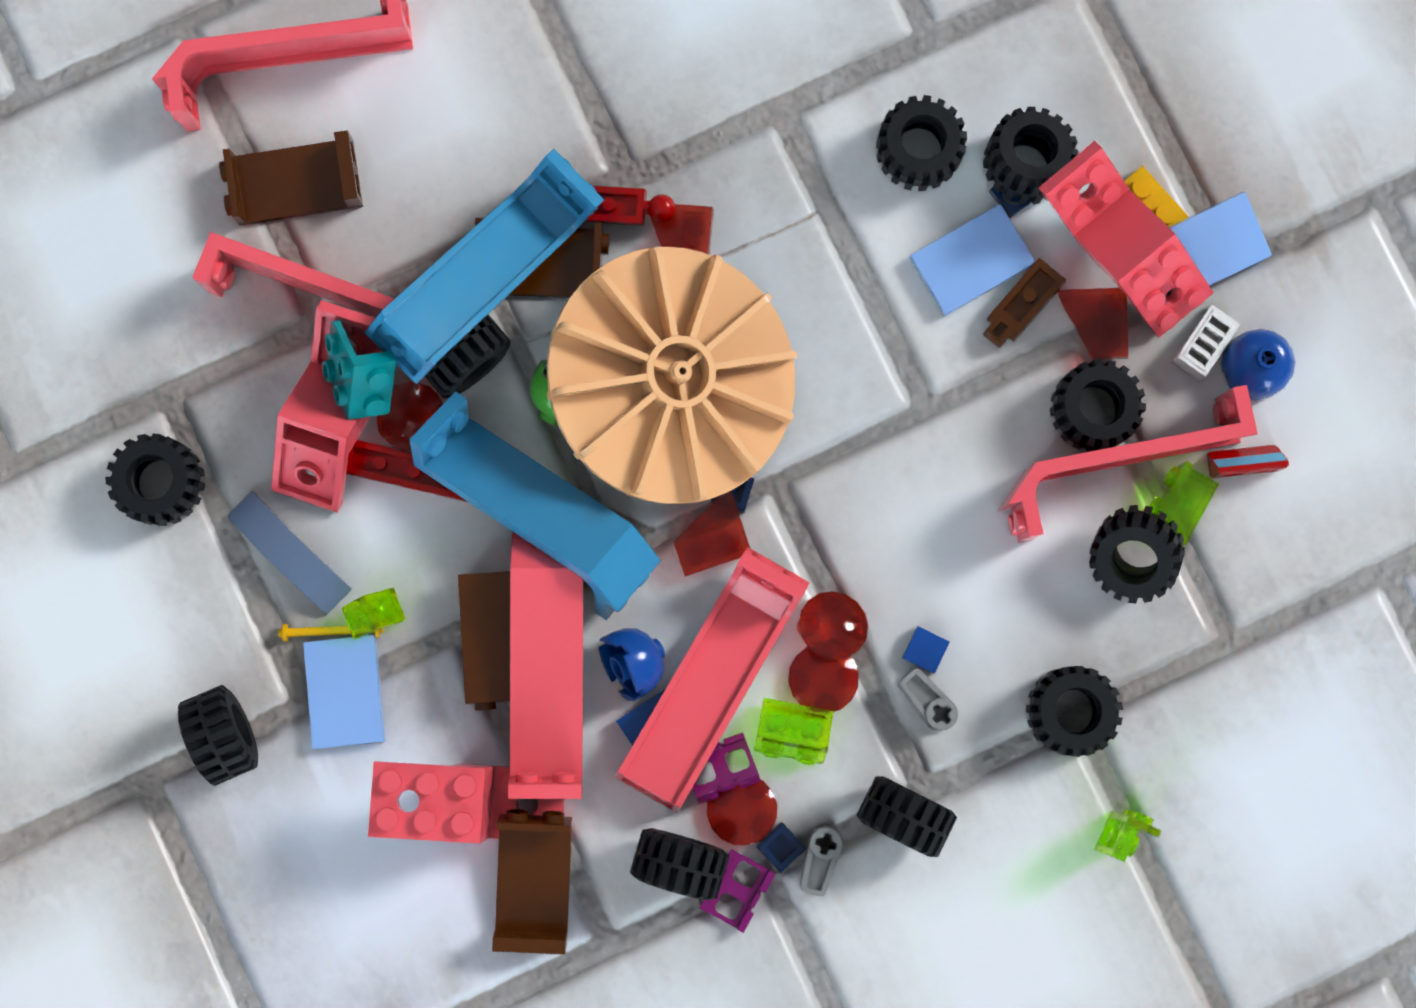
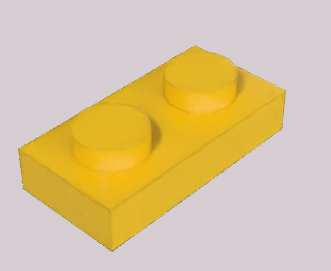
M1143 165L1124 181L1128 188L1168 227L1189 217Z

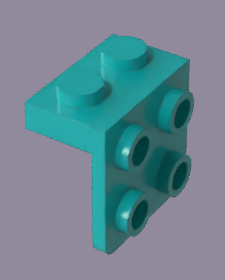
M332 321L330 333L325 336L328 355L327 361L322 363V371L325 381L331 382L333 386L336 405L342 407L347 420L389 414L397 362L393 352L386 351L356 355L341 321Z

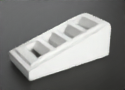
M1211 304L1171 362L1198 381H1201L1214 366L1240 324ZM1212 317L1228 327L1225 333L1209 322ZM1204 328L1220 338L1219 342L1216 343L1203 334ZM1199 339L1213 349L1212 352L1209 353L1195 343L1196 340ZM1190 349L1206 359L1205 362L1202 364L1189 355Z

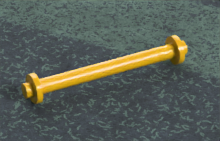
M375 620V625L288 628V624H283L282 628L278 630V636L282 637L283 642H288L289 637L375 633L376 638H380L385 628L384 624H380V620Z

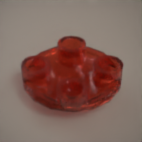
M404 382L399 385L393 384L389 414L377 416L380 436L393 447L404 451L411 450L409 439L443 405L440 396L431 387L421 383L417 385L414 382Z
M831 591L819 593L807 601L801 610L800 618L797 622V631L810 650L828 662H837L840 659L850 657L860 650L867 638L868 622L865 612L857 601L846 594Z
M818 643L806 647L796 655L789 668L788 685L792 696L802 707L813 713L829 714L841 710L852 701L858 689L859 673L855 661L845 650L834 644Z
M763 780L742 789L740 785H736V788L728 791L717 792L718 798L707 801V818L712 830L722 840L733 845H750L761 841L772 830L777 819L775 796Z

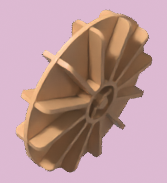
M660 246L622 255L603 265L577 287L560 312L552 329L547 357L548 392L546 394L547 399L551 402L558 426L567 443L574 451L573 455L577 460L580 459L601 480L630 497L662 504H687L712 499L742 485L761 470V467L768 461L779 445L788 423H791L794 414L791 412L795 395L794 359L797 358V352L791 349L784 325L770 303L772 299L768 292L763 294L748 277L730 264L722 261L723 258L719 255L711 256L686 248Z

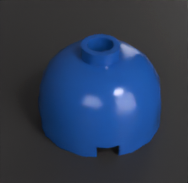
M1257 329L1245 331L1230 341L1222 355L1221 370L1222 373L1224 372L1230 389L1247 385L1250 399L1261 400L1272 397L1286 387L1293 376L1296 362L1293 349L1284 337L1275 331Z
M623 628L600 638L599 641L605 643L599 646L603 667L611 682H614L616 678L619 680L623 689L618 692L623 698L634 702L655 689L663 675V658L665 657L664 648L658 639H652L647 633L637 628Z

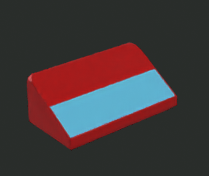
M1276 445L1211 451L1207 453L1209 475L1212 479L1278 472L1289 466L1288 459Z

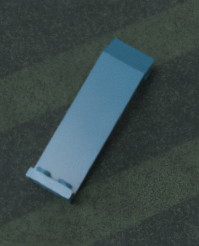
M553 149L510 196L387 305L364 333L383 352L392 351L397 360L396 365L417 385L456 344L548 259L598 209L604 199L591 184L587 183L565 158Z
M456 391L409 439L413 463L416 468L580 576L594 592L595 613L606 621L614 611L618 613L624 608L631 595L646 582L650 573L661 561L633 524L470 419L467 398Z

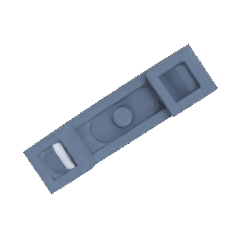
M251 491L227 517L288 580L325 614H328L352 588L277 517L278 515Z

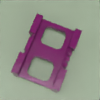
M743 732L723 739V744L718 742L707 761L713 766L716 774L715 780L704 785H697L695 782L692 787L698 804L718 798L717 792L728 791L736 788V785H740L742 789L761 782ZM743 749L749 760V767L736 773L730 772L725 756L733 751Z
M731 849L728 854L729 859L717 899L703 900L699 908L744 933L754 915L751 911L752 908L755 907L759 900L761 891L766 893L775 873L736 850ZM741 861H745L759 870V876L752 887H746L735 881L732 877L738 863ZM723 893H728L742 902V907L734 919H729L715 910V906Z

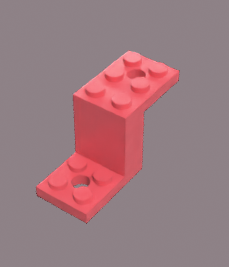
M1093 141L1039 187L1041 193L1079 246L1126 294L1150 330L1158 338L1173 328L1181 319L1200 306L1214 293L1176 234L1128 188L1103 148L1096 141ZM1090 183L1087 190L1080 194L1081 188ZM1174 289L1169 296L1165 297L1170 290Z
M321 300L315 314L311 362L277 415L271 491L338 513L343 504L348 456L370 417L347 420L342 407L336 405L333 386L331 382L325 381L322 371V363L327 361L328 355L325 336L330 333L331 322L340 320L348 338L357 346H352L356 355L383 351L364 333L375 320L374 317ZM307 470L313 472L315 476L309 475Z
M374 761L368 837L482 843L489 838L499 839L497 822L500 814H506L507 810L519 809V799H508L510 766L455 764L449 766ZM406 790L414 791L419 797V805L412 812L403 810L399 804L400 795ZM537 799V810L533 814L528 815L543 816L545 811H560L564 813L565 799Z

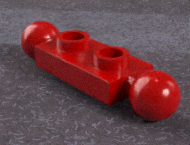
M593 186L604 201L585 222L644 226L645 214L650 215L657 222H667L674 216L676 206L673 199L664 194L656 195L650 201L646 200L647 191L642 188Z

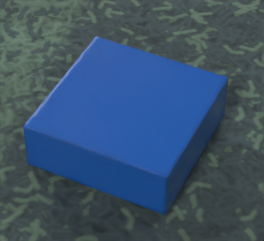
M917 626L902 659L935 674L950 641Z

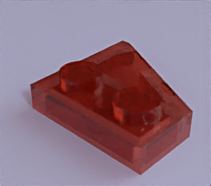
M675 204V214L669 221L657 222L651 218L661 247L686 248L710 255L714 217L713 207Z
M1120 288L1068 289L1058 291V298L1092 360L1128 359L1127 296Z
M732 491L718 496L673 541L684 576L739 559L748 547L750 548Z

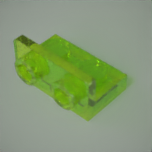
M1188 461L1181 463L1178 467L1175 465L1171 467L1163 481L1167 488L1162 497L1156 496L1150 504V507H1153L1152 513L1158 515L1162 511L1167 514L1166 522L1169 523L1174 520L1178 525L1176 534L1182 533L1184 538L1182 546L1187 544L1219 486V483L1192 469L1193 464Z
M764 698L754 751L761 752L769 758H779L782 756L796 759L805 765L823 764L828 751L834 711Z
M1124 808L1123 813L1111 811L1094 850L1125 862L1127 856L1131 857L1139 844L1138 831L1159 838L1161 830L1152 826L1154 819L1126 808Z

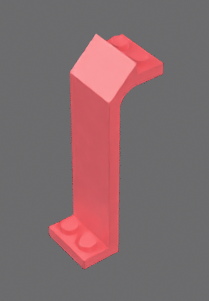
M380 0L383 14L380 16L183 40L152 80L161 89L164 108L173 115L174 120L178 121L187 132L201 130L197 90L200 83L210 75L413 49L407 0Z
M213 232L209 234L192 277L206 291L222 297L225 289L229 290L235 278V270L233 268L238 266L375 317L394 300V298Z
M1247 385L1233 387L1215 398L1216 404H1213V415L1215 422L1218 425L1221 424L1220 427L1035 462L1023 472L998 510L1011 509L1012 515H1008L1011 535H1017L1018 543L1034 540L1044 534L1036 500V489L1041 481L1241 443L1240 438L1257 435L1258 432Z
M512 532L510 564V778L508 782V799H582L584 580L514 532Z
M749 547L744 551L732 576L620 766L615 778L678 813L810 582Z

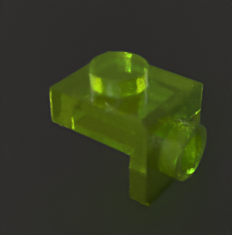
M394 588L364 595L342 607L343 614L354 639L362 638L374 631L406 621Z

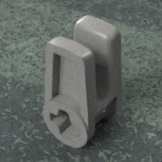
M914 669L898 683L902 693L925 724L932 730H947L957 722L958 710L955 704L920 669ZM934 706L939 709L947 708L948 712L945 717L948 721L946 723L943 721L934 722L932 719L936 714L933 710Z
M822 824L816 826L808 838L800 887L802 891L811 895L824 896L826 894L842 849L841 837L836 829L830 825ZM825 833H829L830 839L835 843L833 847L827 846L825 851H821V847L816 842V839L823 838Z

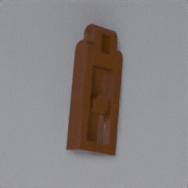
M1038 258L988 316L987 321L991 324L985 330L983 336L998 348L1008 338L1015 342L1066 283V279Z

